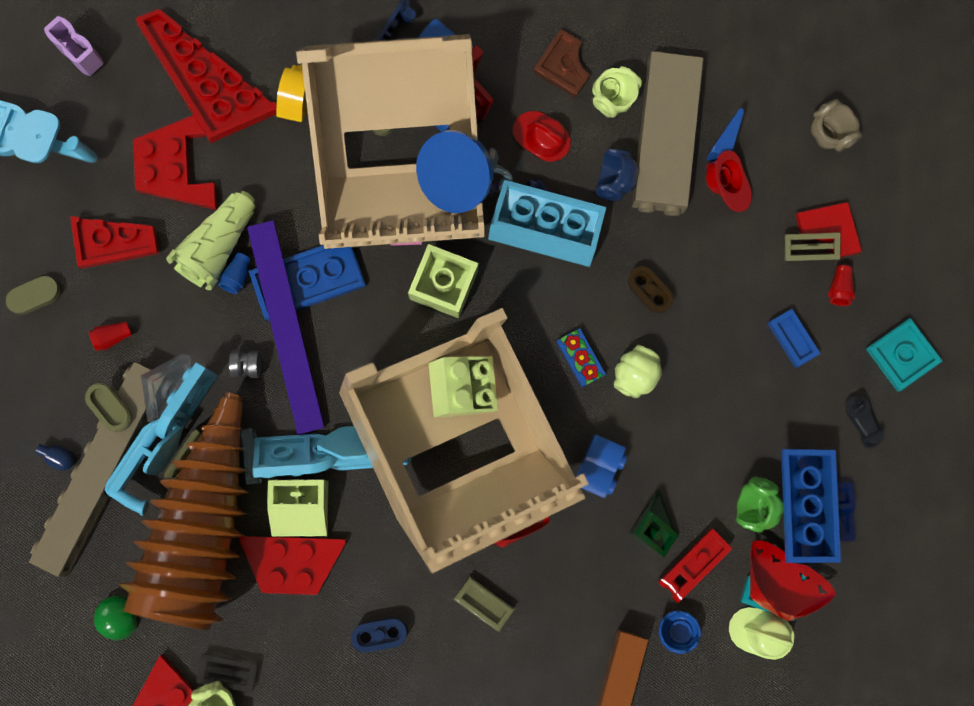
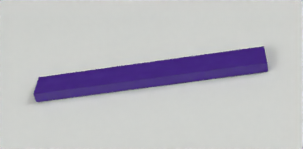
M270 221L247 227L297 434L325 428L275 222Z

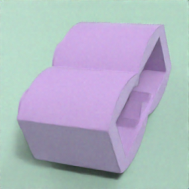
M57 16L44 28L47 37L82 73L91 76L103 65L101 56L89 41L79 35L66 19Z

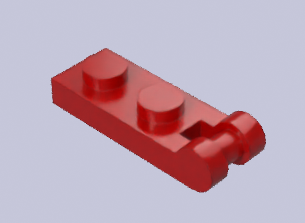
M710 528L658 580V583L662 588L666 587L672 593L671 597L678 603L732 548L714 529ZM679 574L686 580L681 586L674 580Z

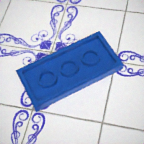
M324 245L284 258L296 311L366 287L352 247L324 249ZM255 268L250 270L249 274L264 319L269 321L258 270Z

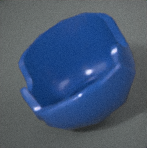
M672 611L660 621L658 635L662 645L668 651L676 654H685L692 651L699 644L701 628L698 620L690 613Z

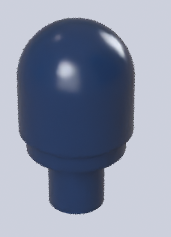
M39 444L35 450V454L45 458L44 462L48 466L60 471L70 469L75 462L73 453L61 446L53 445L49 448Z

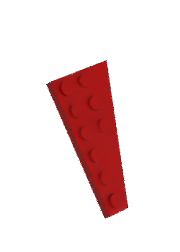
M157 9L136 18L138 27L210 143L277 114V104L275 102L271 103L263 96L259 89L253 88L245 82L243 76L213 52L207 51L196 38L193 39L186 34L182 27L162 10Z

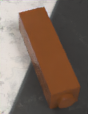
M617 629L597 706H631L648 643L646 638Z

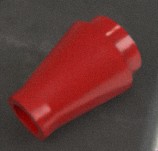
M847 265L836 267V273L828 292L831 304L849 306L852 304V300L855 299L852 267Z
M127 321L96 326L94 330L88 332L96 352L100 350L105 352L132 336Z

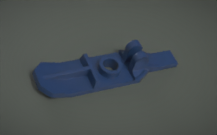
M401 0L374 41L388 40L391 37L390 33L399 21L397 18L407 24L413 21L416 17V12L408 6L409 0Z

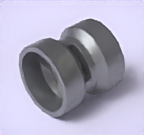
M241 350L231 351L229 359L231 377H241L242 375H248L251 378L260 377L262 369L260 351H251L250 353H243Z

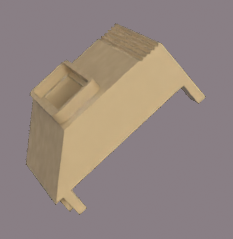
M470 34L306 46L296 51L298 64L302 63L322 226L319 232L320 245H324V249L484 237L482 203L463 213H451L439 209L427 199L421 190L416 172L417 163L349 168L344 135L345 132L449 125L450 130H460V132L468 134L477 141Z
M503 308L478 318L467 334L377 372L374 364L370 363L346 373L339 392L398 522L432 573L585 499L581 488L588 485L584 474L577 477L574 476L501 327L507 319ZM492 356L498 411L459 417L434 418L428 363L443 357ZM495 419L500 420L514 449V453L426 494L417 495L403 465V461Z

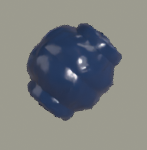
M609 149L604 153V160L595 193L602 199L619 201L622 200L624 194L633 191L636 187L639 168L632 159L630 152Z

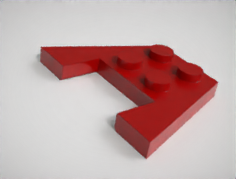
M193 115L133 139L135 189L140 193L217 210V192L214 183L190 184L188 138L206 137Z

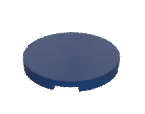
M460 130L444 131L429 138L422 146L417 158L416 172L421 190L427 199L439 209L451 213H463L477 207L486 199L494 173L491 158L479 140L476 141L468 134L460 132Z

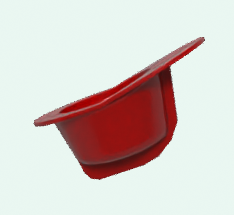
M529 111L521 114L513 125L515 140L538 158L554 162L562 159L568 153L570 137L568 131L559 121L541 112Z
M731 150L723 151L716 161L707 164L706 183L713 193L723 197L730 209L736 212H743L750 206L752 200L751 188L738 155Z

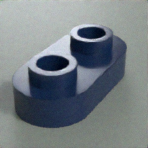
M398 618L362 623L353 630L351 642L356 650L363 653L394 648L401 645L406 639L407 627ZM396 627L399 631L398 636L391 637L388 633L389 628ZM363 632H368L371 635L369 642L362 640L361 635Z

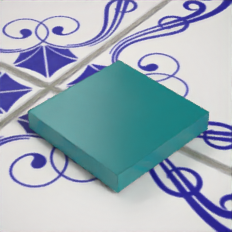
M911 318L866 348L897 392L909 386L943 361Z

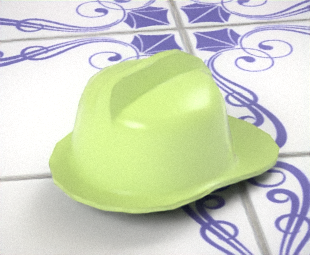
M747 607L736 612L730 620L729 633L731 639L737 647L746 652L766 659L776 660L788 654L794 644L792 626L788 621L782 620L773 613Z

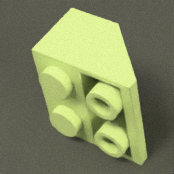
M492 356L443 357L428 363L434 418L459 417L498 411Z
M268 480L267 509L272 536H328V481Z

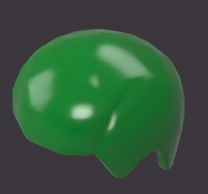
M118 595L107 597L96 607L93 620L94 626L103 637L120 641L128 638L137 629V615L123 611L127 601L126 597Z

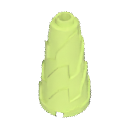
M245 191L231 194L213 214L207 217L197 229L190 233L175 250L173 249L166 257L168 263L170 264L175 260L177 264L174 269L199 287H202L206 282L208 283L205 287L206 290H212L219 281L218 277L226 266L227 259L236 246L238 238L254 214V198Z

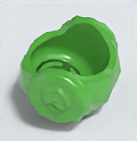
M752 477L742 488L737 501L736 522L743 528L758 533L778 525L784 512L783 498L778 493V485L766 478Z

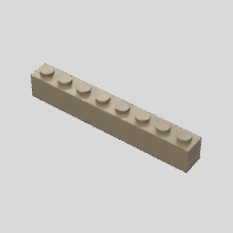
M135 362L132 367L130 366L126 369L123 375L124 382L119 391H116L132 413L133 420L130 427L123 432H113L105 428L99 420L97 424L98 431L94 439H91L85 446V456L81 463L73 469L71 473L72 480L68 488L60 494L57 501L59 505L55 513L50 515L45 522L44 529L46 530L43 536L35 542L31 549L32 556L29 563L57 577L70 574L110 497L105 491L107 481L142 428L148 424L170 381L169 378Z

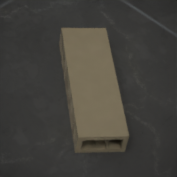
M651 52L647 65L637 155L639 175L632 200V207L638 208L641 212L650 213L657 210L664 211V214L669 216H678L680 213L683 214L688 207L703 64L702 57Z

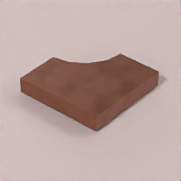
M560 29L533 68V72L576 98L590 77V74L583 69L579 61V50L582 41Z

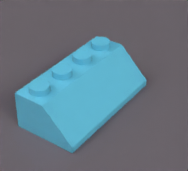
M504 180L491 221L488 240L590 267L606 207Z

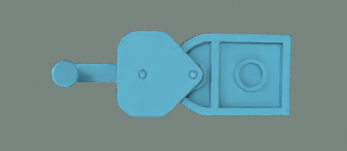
M0 100V156L16 155L25 161L41 163L48 158L52 151L89 163L97 161L96 153L79 141L78 137L72 136L67 142L56 140L60 129V121L54 114L41 110L27 113L15 104Z
M198 363L190 366L185 371L182 377L183 383L178 390H174L167 399L168 405L161 417L142 428L107 481L105 491L110 497L127 508L140 513L141 516L146 514L149 501L137 499L126 492L124 488L146 456L149 458L143 467L144 473L158 475L163 471L177 450L183 428L217 379V374ZM157 436L163 439L153 451L149 449Z
M354 426L340 427L327 436L304 434L255 438L253 457L254 478H272L283 475L300 476L302 474L322 472L329 468L336 470L373 468ZM411 458L403 461V465H407Z

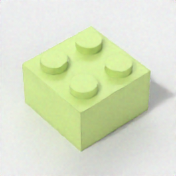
M428 244L408 292L410 300L459 318L478 273V263Z

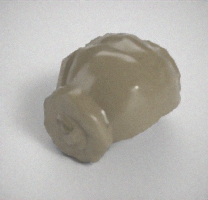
M838 99L823 104L819 110L813 113L815 120L811 125V134L819 146L824 149L835 148L836 151L841 152L845 148L851 147L862 137L858 119L852 110Z

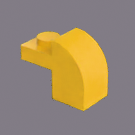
M293 65L291 69L285 68L281 76L277 94V117L302 122L308 113L302 65Z

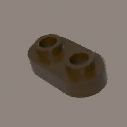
M639 266L631 271L627 280L631 291L651 312L656 314L666 312L673 303L671 291L648 267ZM636 278H643L645 284L638 285ZM654 297H660L662 304H655Z

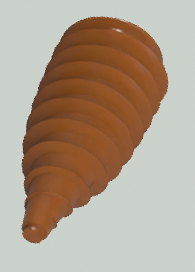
M226 393L225 397L220 399L208 424L201 427L203 432L197 442L186 444L191 451L186 460L172 461V464L180 471L176 478L160 481L169 490L166 498L150 500L160 512L156 519L141 521L151 530L148 539L133 542L144 551L141 559L126 562L129 567L136 571L135 577L131 582L118 584L129 593L124 612L201 630H210L212 623L224 621L215 612L218 602L232 599L221 591L222 581L236 579L235 576L226 570L227 560L241 557L230 549L231 539L245 536L234 528V520L236 517L248 515L237 507V496L249 493L239 486L238 474L248 472L240 466V451L245 450L240 447L243 408L241 396Z

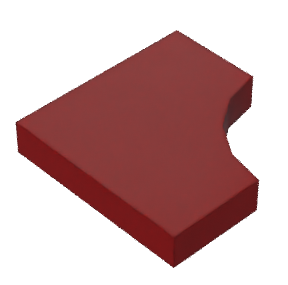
M848 202L804 211L795 215L800 234L839 232L840 258L862 252ZM830 238V239H802V240H814V241H817V242H819V243H834V238ZM828 249L831 254H834V249Z

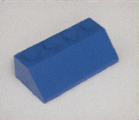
M782 449L786 563H841L836 450Z

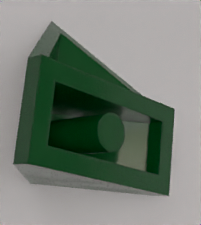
M657 490L629 534L664 558L679 535L673 529L660 492Z

